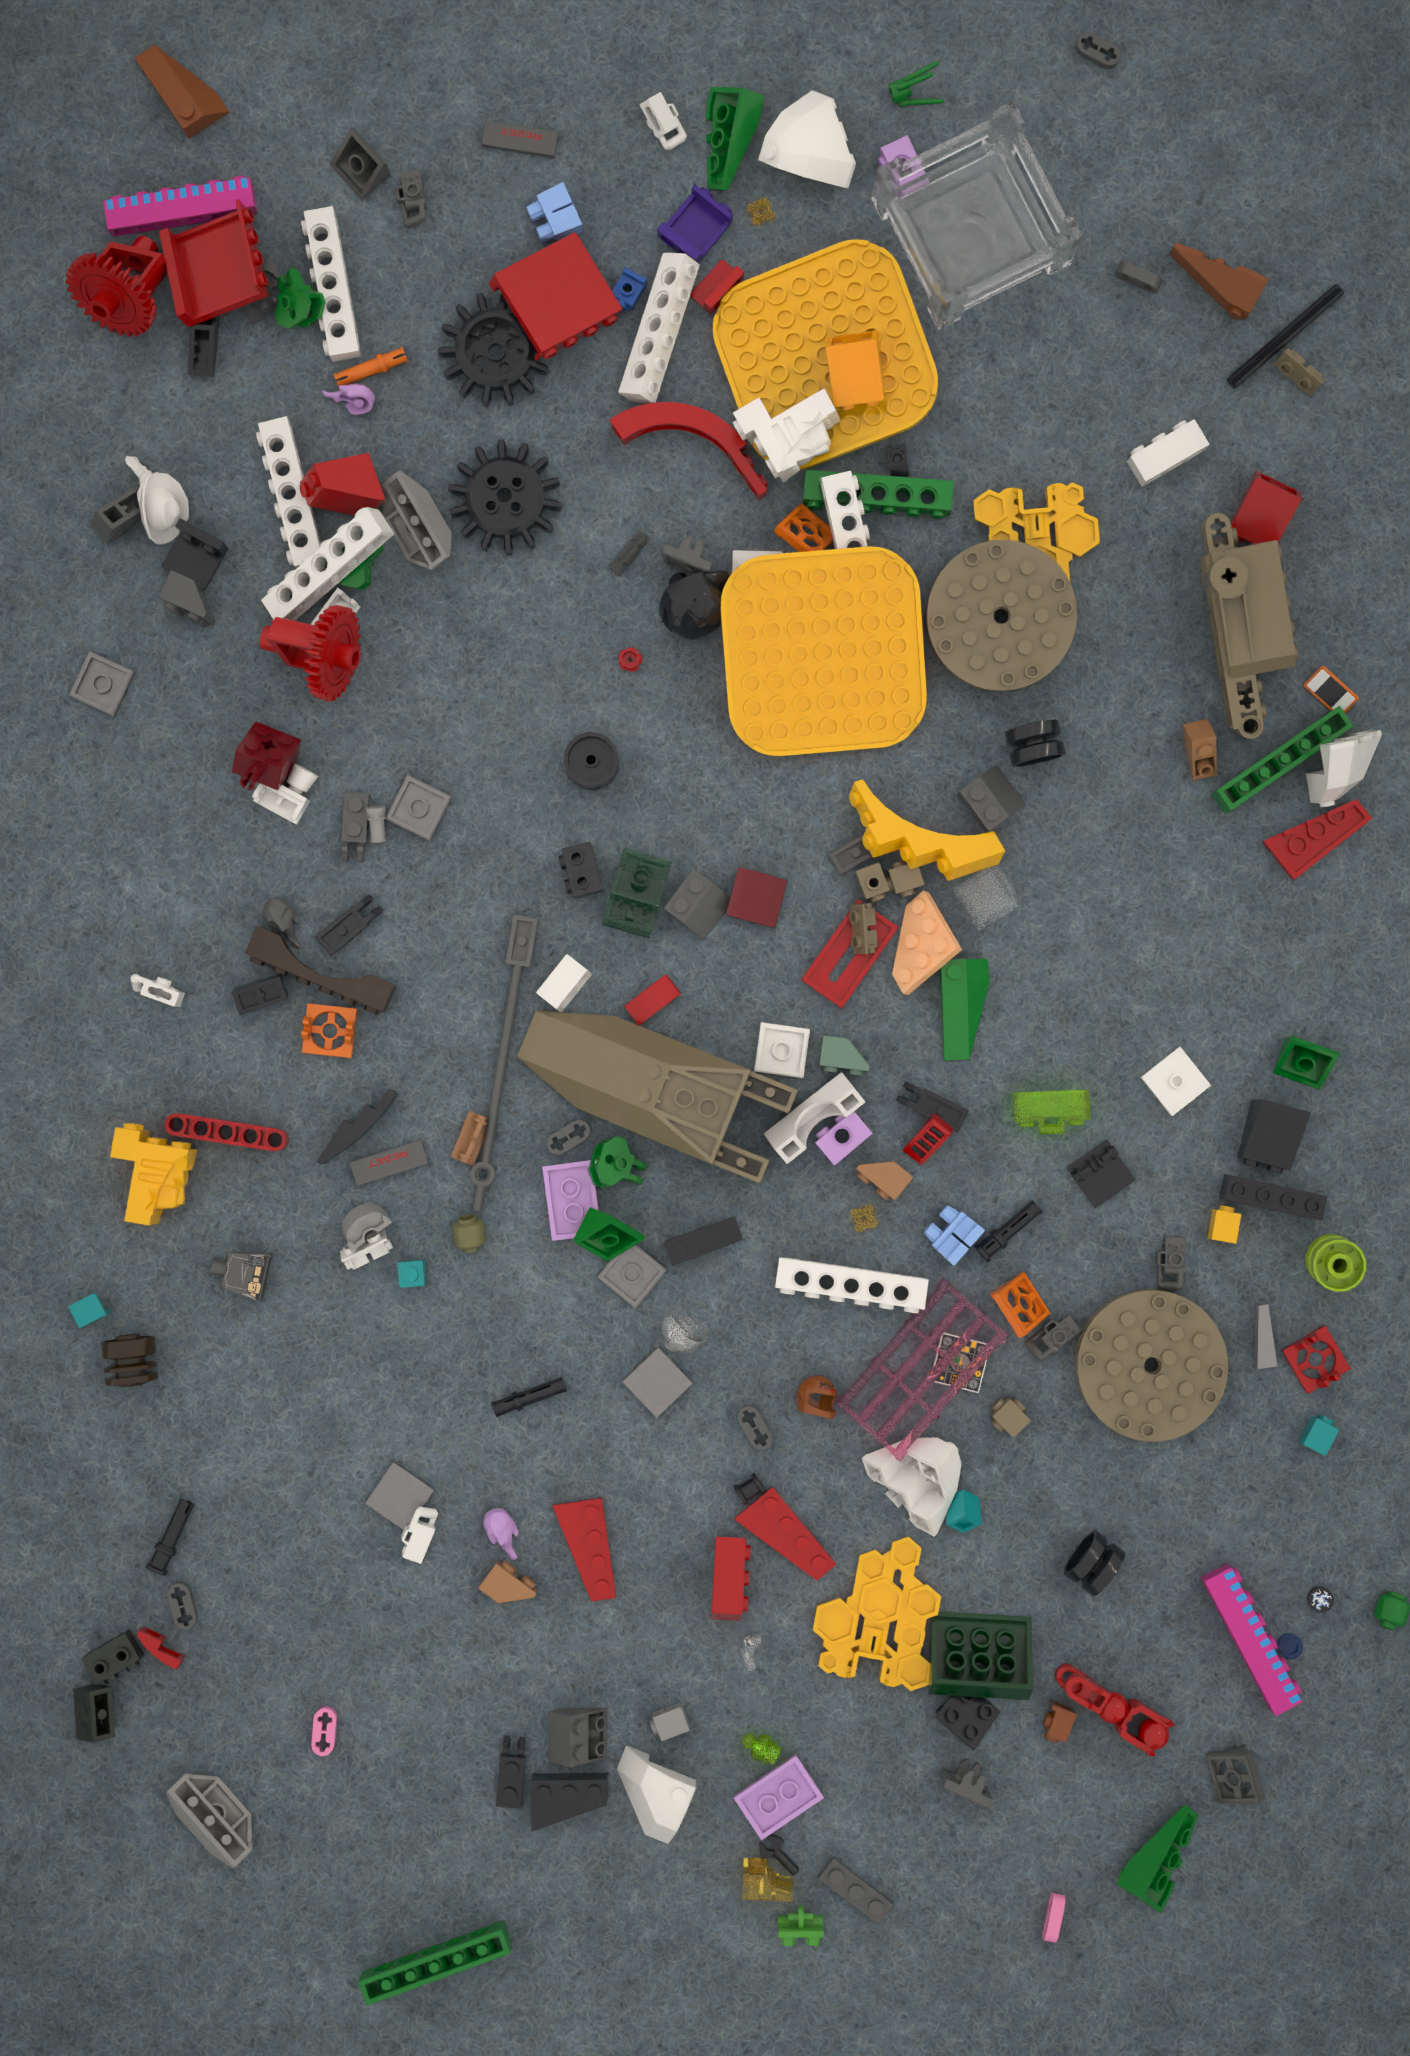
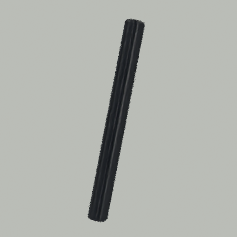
M1337 284L1333 285L1232 373L1227 379L1228 384L1234 389L1240 386L1344 294L1342 288Z

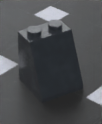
M1263 1099L1252 1100L1237 1157L1244 1159L1243 1164L1254 1167H1258V1163L1268 1165L1267 1170L1276 1173H1282L1283 1169L1290 1170L1311 1112Z

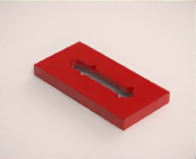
M857 899L855 904H863V902ZM849 911L801 979V981L841 1009L898 929V926L876 911V925L868 926L870 930H876L878 947L875 948V953L855 954L836 982L829 980V974L851 944L852 924L849 919Z

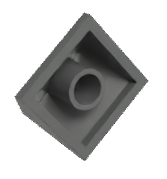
M354 127L350 128L329 165L357 196L363 200L390 176L385 161Z

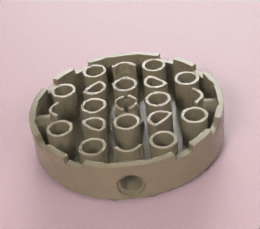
M992 540L979 543L955 556L937 577L930 592L926 608L928 640L941 665L962 683L989 692L1020 690L1031 686L1048 675L1057 667L1069 650L1077 624V605L1074 591L1062 568L1040 549L1013 540ZM996 611L1006 613L1007 621L1000 624L995 621L994 613Z
M1137 1289L1112 1297L1104 1302L1088 1318L1076 1342L1074 1374L1082 1399L1092 1413L1105 1425L1119 1434L1132 1439L1149 1442L1166 1441L1193 1431L1213 1413L1226 1387L1228 1356L1219 1329L1209 1315L1198 1305L1168 1291ZM1148 1358H1154L1156 1366L1154 1369L1146 1371L1144 1363Z

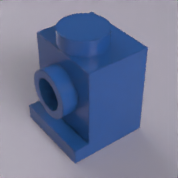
M626 267L624 268L621 277L612 291L623 311H626V309L634 310L647 287V279ZM628 286L632 290L631 292L626 293L623 291V288Z

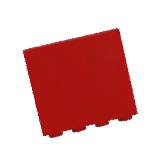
M239 199L236 200L237 211L177 235H174L169 228L159 231L176 316L187 327L268 297L266 289L268 279L261 266L264 264V260L257 248L259 238L252 225L254 216L251 209L245 207Z
M576 232L495 273L489 282L493 292L500 290L538 353L534 357L536 361L543 357L545 360L553 357L558 353L557 350L563 346L565 349L572 347L578 342V338L585 336V338L591 337L598 331L597 328L603 325L606 328L618 321L617 316L622 311V307Z

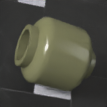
M467 1214L459 1216L457 1221L453 1223L452 1234L455 1247L463 1249L465 1253H473L478 1251L479 1247L485 1243L484 1223L481 1219L476 1218V1215Z

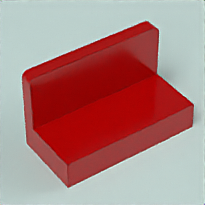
M721 260L691 292L690 297L711 315L720 306L721 300L727 292L744 280V271L738 266L733 269L724 260Z

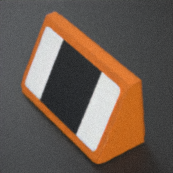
M1323 665L1303 685L1330 711L1340 706L1344 713H1346L1359 699L1352 690Z

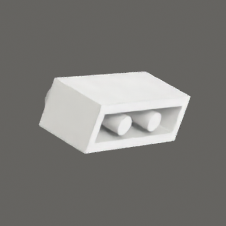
M1195 419L1188 423L1186 420L1178 423L1173 427V432L1168 435L1163 432L1151 440V445L1147 447L1141 445L1130 452L1132 456H1130L1127 463L1142 487L1207 449L1210 444Z

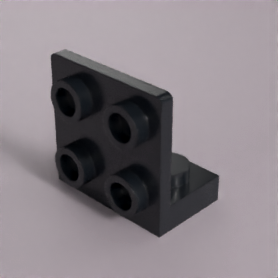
M179 518L175 527L180 533L162 563V567L169 572L172 570L194 580L202 590H206L229 548L220 539Z

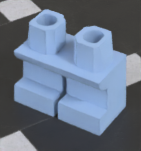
M563 182L538 194L537 201L526 207L532 222L545 217L547 223L536 228L541 243L553 239L557 242L574 232L576 234L583 232L581 220Z
M946 1205L939 1213V1216L948 1223L947 1226L941 1230L934 1223H931L924 1230V1234L932 1242L931 1245L949 1263L955 1266L969 1249L956 1239L952 1233L971 1247L985 1230L962 1211L958 1212Z

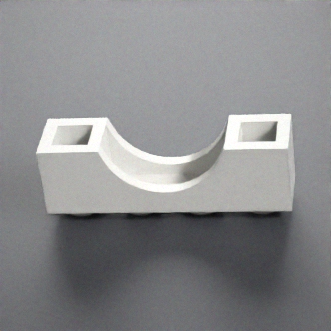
M841 1072L766 1131L764 1135L776 1152L788 1164L807 1149V1137L817 1123L830 1116L847 1117L863 1105L865 1101Z

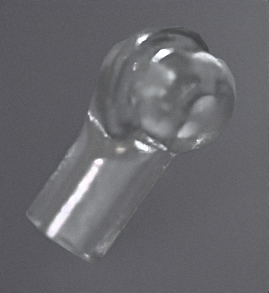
M757 1633L746 1636L739 1649L747 1672L758 1668L754 1653L757 1647L762 1645V1638Z

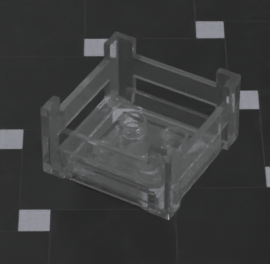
M1014 101L992 111L988 121L905 162H902L899 157L877 168L871 199L882 221L888 218L930 299L927 309L938 330L960 320L964 310L1044 270L1050 275L1070 265L1083 237L1072 214L1065 215L1023 133L1025 122ZM983 140L982 146L899 186L901 180ZM1016 152L1058 232L1056 238L1014 158Z

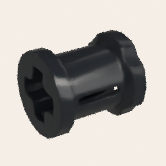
M755 1473L742 1484L733 1486L744 1505H747L748 1500L757 1494L766 1492Z

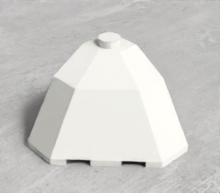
M813 90L780 113L765 135L758 159L778 169L844 188H849L856 165L854 156L849 153L846 144L848 139L842 122L838 121L835 112L837 107L834 98Z
M1368 730L1348 734V737L1335 739L1334 742L1320 745L1324 770L1306 773L1310 803H1319L1320 807L1335 805L1334 800L1342 797L1364 778L1382 736L1381 730Z
M907 1438L865 1455L862 1461L867 1475L874 1482H878L889 1489L885 1494L898 1508L903 1504L908 1510L909 1520L915 1527L935 1537L958 1488L961 1470L958 1448L953 1443L945 1442L939 1438Z
M626 1745L617 1771L643 1832L649 1837L669 1844L686 1814L696 1788V1780L649 1761V1754Z

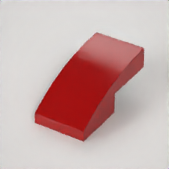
M666 974L624 1007L640 1026L677 998L681 992Z
M144 1626L138 1631L137 1637L150 1653L176 1670L180 1667L185 1655L162 1646L166 1636Z

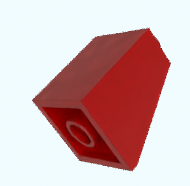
M369 453L315 463L300 481L299 486L300 493L306 499L308 506L355 516L357 511L365 507L377 509L385 500Z
M1256 470L1231 521V528H1236L1238 541L1243 543L1247 540L1253 544L1275 540L1279 542L1302 500L1301 492Z

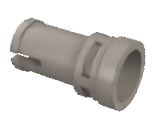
M385 806L366 807L371 843L386 841L384 819H386Z

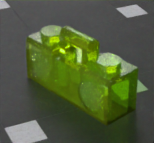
M1089 1089L1012 1093L1013 1122H1019V1127H1034V1122H1038L1039 1135L1064 1134V1120H1069V1125H1084V1120L1090 1119ZM1044 1118H1058V1124H1045Z

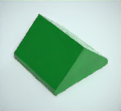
M1288 1036L1284 1039L1273 1073L1320 1090L1338 1060L1340 1053L1294 1036Z
M589 1207L574 1237V1243L600 1258L610 1261L644 1240L645 1237L642 1233L616 1218Z

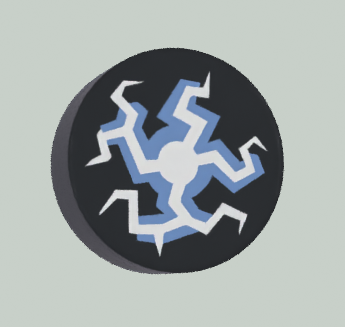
M1318 1586L1309 1591L1307 1602L1314 1611L1324 1613L1332 1608L1334 1597L1328 1589Z

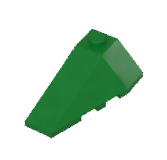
M710 87L706 108V121L712 120V134L706 135V143H711L713 154L707 158L708 189L728 191L760 121L764 95L745 88Z
M988 959L949 960L939 969L944 1061L969 1060L989 987Z
M1184 1805L1128 1861L1126 1867L1119 1874L1117 1885L1133 1897L1161 1913L1175 1885V1882L1170 1881L1172 1871L1175 1868H1180L1183 1861L1180 1859V1847H1185L1189 1844L1198 1815L1188 1806Z

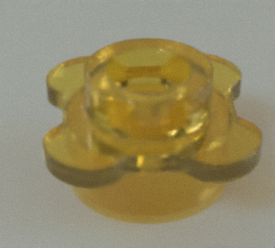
M763 197L747 205V212L753 218V225L760 226L762 222L774 219L775 212L771 210L769 199Z
M867 1204L864 1208H854L851 1210L850 1216L854 1218V1229L857 1232H863L864 1229L869 1227H877L878 1220L874 1217V1207ZM863 1216L867 1218L865 1221L862 1220Z

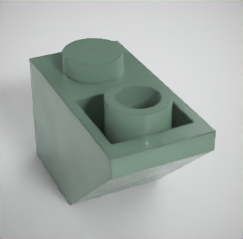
M822 1036L819 1066H824L823 1071L838 1073L839 1068L849 1069L848 1074L863 1076V1071L869 1072L870 1066L848 1038Z

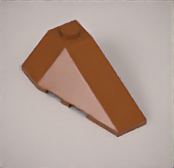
M156 45L135 57V60L188 139L230 113L216 91Z
M1176 242L1169 253L1223 309L1228 311L1230 317L1237 320L1241 318L1246 320L1269 280L1238 265L1237 269L1229 267L1225 264L1224 259L1218 257L1217 259H1206V255L1203 252Z

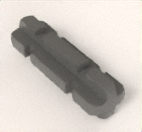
M637 532L632 538L633 541H630L618 555V560L615 559L612 562L610 570L618 576L621 575L625 570V566H628L640 552V547L643 548L646 545L648 538L643 533Z

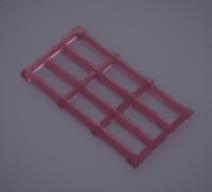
M945 1279L938 1283L937 1289L926 1300L925 1310L919 1309V1313H915L909 1321L906 1320L904 1322V1327L883 1351L871 1360L872 1363L845 1394H841L835 1401L837 1406L852 1416L899 1461L905 1457L906 1451L931 1422L939 1418V1413L965 1383L973 1379L972 1375L1000 1343L1003 1344L1009 1337L1007 1332L996 1326ZM949 1290L959 1301L926 1337L916 1327ZM968 1307L978 1317L946 1353L943 1352L934 1343L962 1311ZM986 1323L997 1333L965 1369L961 1368L953 1359ZM913 1331L923 1342L899 1370L893 1374L883 1364ZM932 1348L942 1358L912 1391L902 1380L927 1351ZM950 1364L961 1374L936 1403L930 1407L920 1397ZM881 1369L891 1379L864 1410L857 1415L848 1404L876 1372ZM899 1385L909 1396L876 1432L866 1421ZM916 1402L919 1403L927 1413L902 1442L894 1448L884 1438Z

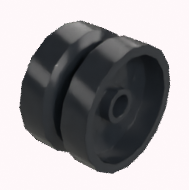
M1059 720L1032 722L1006 731L1007 745L1020 747L1010 753L1012 767L1028 766L1065 756L1064 743L1059 740H1050L1061 733Z
M595 732L579 734L569 742L565 749L563 761L568 777L576 786L584 790L596 791L607 787L614 781L619 769V758L615 745L606 736ZM592 757H595L596 762L593 765H589L586 760H591Z
M1097 1530L1091 1531L1067 1561L1063 1574L1074 1583L1082 1580L1081 1587L1090 1595L1096 1596L1105 1589L1118 1572L1125 1558V1552L1114 1543L1107 1546V1538Z

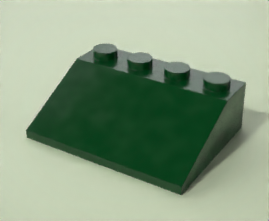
M938 1612V1615L931 1617L929 1694L1029 1700L1033 1691L1031 1617Z

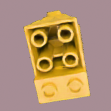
M124 1123L123 1127H115L110 1154L112 1158L135 1161L124 1221L144 1225L159 1224L163 1209L178 1208L180 1205L185 1204V1186L188 1183V1172L193 1169L198 1149H191L192 1143L172 1141L171 1145H167V1139L149 1137L150 1131L144 1130V1125Z

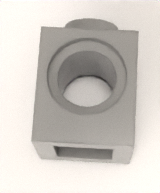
M681 1702L666 1707L665 1711L663 1708L653 1712V1720L650 1721V1725L654 1735L659 1734L661 1741L690 1731V1724Z

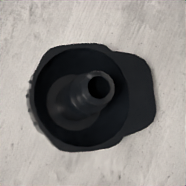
M722 570L707 574L700 572L690 576L683 572L674 574L670 578L669 586L664 591L660 600L659 615L662 619L661 622L671 632L689 640L698 639L717 630L721 623L722 591L731 574Z

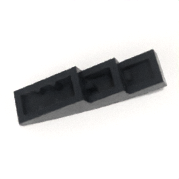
M220 315L190 327L188 375L214 377Z
M388 1089L376 1108L366 1104L354 1123L343 1120L317 1162L325 1164L363 1137L386 1113L399 1094L392 1089Z

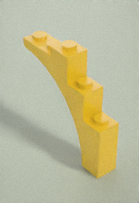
M863 779L854 782L849 800L851 805L857 809L862 825L867 827L862 840L864 847L870 851L873 858L900 850V856L903 861L907 862L910 870L937 861L939 871L944 874L947 881L998 865L1005 853L994 831L978 835L956 836L923 829L900 818L886 808L871 792Z

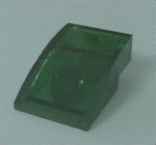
M624 848L602 925L650 939L672 862Z

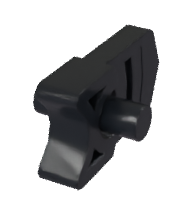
M902 443L899 448H892L887 445L886 451L891 476L908 477L909 468L906 444Z

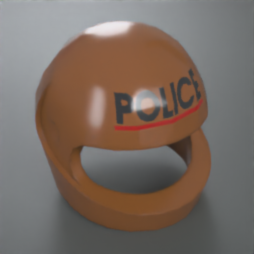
M820 1375L805 1378L797 1389V1410L819 1417L834 1419L836 1410L833 1408V1403L837 1398L834 1384L828 1378ZM814 1393L823 1394L818 1401L813 1400L811 1397Z

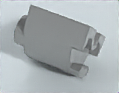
M366 1202L353 1208L345 1216L341 1223L342 1233L351 1252H353L366 1242L365 1234L368 1231L375 1230L380 1232L392 1221L383 1208L372 1202Z

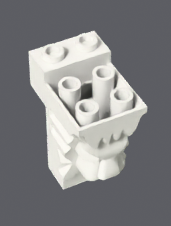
M825 389L820 390L772 419L760 398L733 412L737 419L733 424L742 440L748 439L751 445L755 443L763 457L768 455L769 458L765 460L774 478L780 477L783 483L800 471L799 466L809 463L815 456L829 452L831 442L827 430L840 422L837 411Z

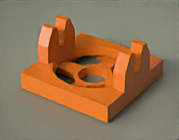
M802 503L783 519L774 530L775 535L783 538L798 552L827 550L833 543L830 526ZM792 524L798 528L799 534L797 536L790 531ZM802 527L810 528L813 531V535L805 533ZM805 539L813 540L819 546L809 547L803 541Z
M307 1003L306 1017L302 1021L304 1029L301 1031L303 1039L302 1053L352 1058L358 1009ZM328 1013L327 1022L323 1023L322 1026L312 1025L319 1015ZM336 1014L345 1019L347 1023L346 1029L339 1028L338 1024L335 1023ZM334 1024L336 1026L337 1034L335 1037L327 1038L324 1036L323 1028L325 1025ZM311 1033L321 1034L325 1039L324 1048L315 1043ZM338 1036H345V1042L340 1047L332 1049L333 1040L337 1039Z
M1024 1271L990 1293L1019 1338L1028 1334L1051 1314ZM1009 1291H1011L1015 1298L1014 1307L1008 1302ZM1020 1298L1026 1301L1027 1310L1021 1306ZM1021 1312L1022 1314H1025L1029 1320H1027L1026 1322H1022L1017 1316V1314Z

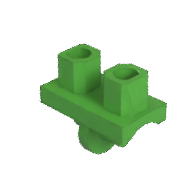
M798 1905V1913L778 1915V1938H781L783 1946L795 1945L796 1938H805L807 1945L818 1946L820 1938L824 1937L823 1915L803 1913V1905Z

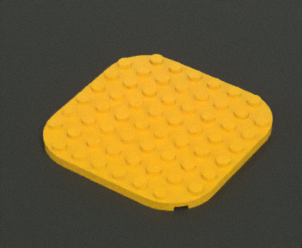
M858 239L843 241L745 280L727 292L721 300L717 313L714 315L713 337L738 409L760 398L771 419L822 389H825L834 406L826 352L828 337L877 330L885 393L884 400L875 406H865V403L855 404V408L841 410L840 407H835L840 422L827 430L831 442L829 452L813 457L809 463L799 466L800 470L812 468L911 429L927 416L936 400L938 392L937 369L900 266L885 248H881L869 241ZM755 443L752 444L756 452L764 460H767L769 458L768 455L763 457L757 445Z
M856 547L757 556L745 561L732 572L722 591L721 623L728 712L736 734L745 744L766 755L786 756L882 748L899 743L909 736L922 720L927 701L920 588L916 575L909 564L896 553L885 548Z

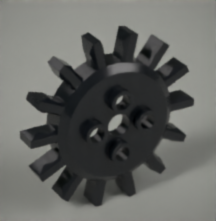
M478 293L477 305L480 309L479 312L471 316L465 307L458 304L455 307L457 314L464 321L461 328L458 329L444 323L441 327L442 332L449 337L455 338L456 342L455 346L439 347V357H456L458 364L448 368L444 375L447 381L461 374L465 375L467 381L460 389V395L464 399L471 394L475 386L484 389L482 394L484 407H489L492 401V392L501 390L504 392V400L508 406L514 405V395L511 387L521 384L524 390L532 395L535 393L532 382L526 376L530 370L547 376L549 369L544 363L534 360L535 353L538 352L515 314L507 310L508 303L502 293L499 297L498 308L490 309L487 308V301L484 295ZM485 334H491L492 340L487 342L484 341L483 337ZM512 340L516 342V346L508 348L507 343ZM500 346L503 349V353L497 358L491 357L489 355L490 348ZM479 357L485 358L483 365L476 363ZM507 364L509 369L503 372L500 370V366Z
M502 439L498 440L497 444L498 457L490 460L486 457L485 451L480 446L475 447L476 458L481 462V465L475 470H472L467 464L459 462L457 464L459 472L469 478L467 486L450 484L448 491L455 496H465L466 504L450 509L452 518H459L469 514L472 519L461 531L462 536L467 539L477 529H481L486 533L481 541V549L484 552H488L491 548L494 537L504 538L503 548L506 555L510 556L513 553L512 538L523 536L526 545L533 549L536 547L535 540L529 530L535 525L548 533L554 530L552 524L541 516L544 509L561 511L562 504L557 500L545 499L544 492L556 489L561 485L559 477L541 481L538 476L549 465V460L545 456L531 467L525 463L529 455L528 444H522L516 458L507 457V446ZM495 478L497 480L496 485L490 486L488 484L489 479ZM519 479L522 481V484L519 487L513 486L514 480ZM500 491H510L512 494L511 499L508 502L499 501L498 494ZM489 503L496 504V508L494 510H488L487 505ZM519 504L521 508L515 512L511 509L512 506Z

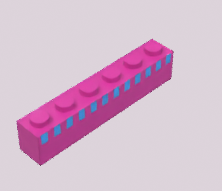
M235 176L229 181L211 180L204 185L186 184L183 188L179 189L162 188L154 193L137 192L134 196L129 197L117 195L112 196L110 200L103 201L107 229L112 237L209 222L237 211L236 200L238 199L245 207L251 209L253 215L258 214L253 183L250 177L246 178L245 176Z
M1225 1564L1200 1577L1270 1711L1277 1716L1302 1703L1299 1697L1302 1691L1295 1679L1290 1680L1287 1674L1290 1671L1289 1666L1283 1657H1278L1275 1651L1278 1646L1272 1635L1267 1636L1263 1629L1266 1623L1259 1612H1254L1251 1605L1255 1602L1248 1590L1243 1591L1240 1585L1243 1579L1236 1567L1232 1569L1228 1564Z

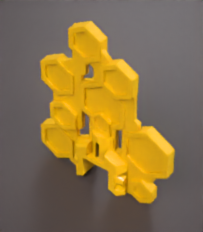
M1073 482L1068 486L1062 483L1048 486L1045 490L1046 508L1024 510L1022 489L1006 488L1000 493L989 489L973 500L975 521L989 527L988 541H1018V532L1012 530V522L1024 527L1025 543L1049 555L1062 568L1069 581V562L1073 560L1072 555L1080 558L1100 543L1098 519L1084 513V507L1078 505L1084 500L1083 487ZM1053 522L1055 525L1056 547L1051 546L1049 525Z
M909 1536L893 1541L891 1549L883 1555L876 1549L859 1555L852 1596L847 1597V1602L839 1597L817 1605L813 1631L824 1640L823 1646L827 1649V1651L820 1653L818 1666L827 1674L834 1672L840 1677H854L858 1657L862 1656L882 1660L879 1680L886 1686L895 1687L903 1684L910 1691L929 1685L930 1663L920 1653L925 1638L926 1620L938 1615L941 1595L927 1583L923 1584L914 1576L915 1566L919 1565L921 1547ZM897 1569L901 1571L900 1583L904 1585L903 1590L893 1582L894 1571ZM861 1614L865 1617L860 1639L855 1640L859 1615ZM896 1620L894 1641L898 1643L897 1652L886 1644L889 1624ZM873 1636H875L873 1650H871Z

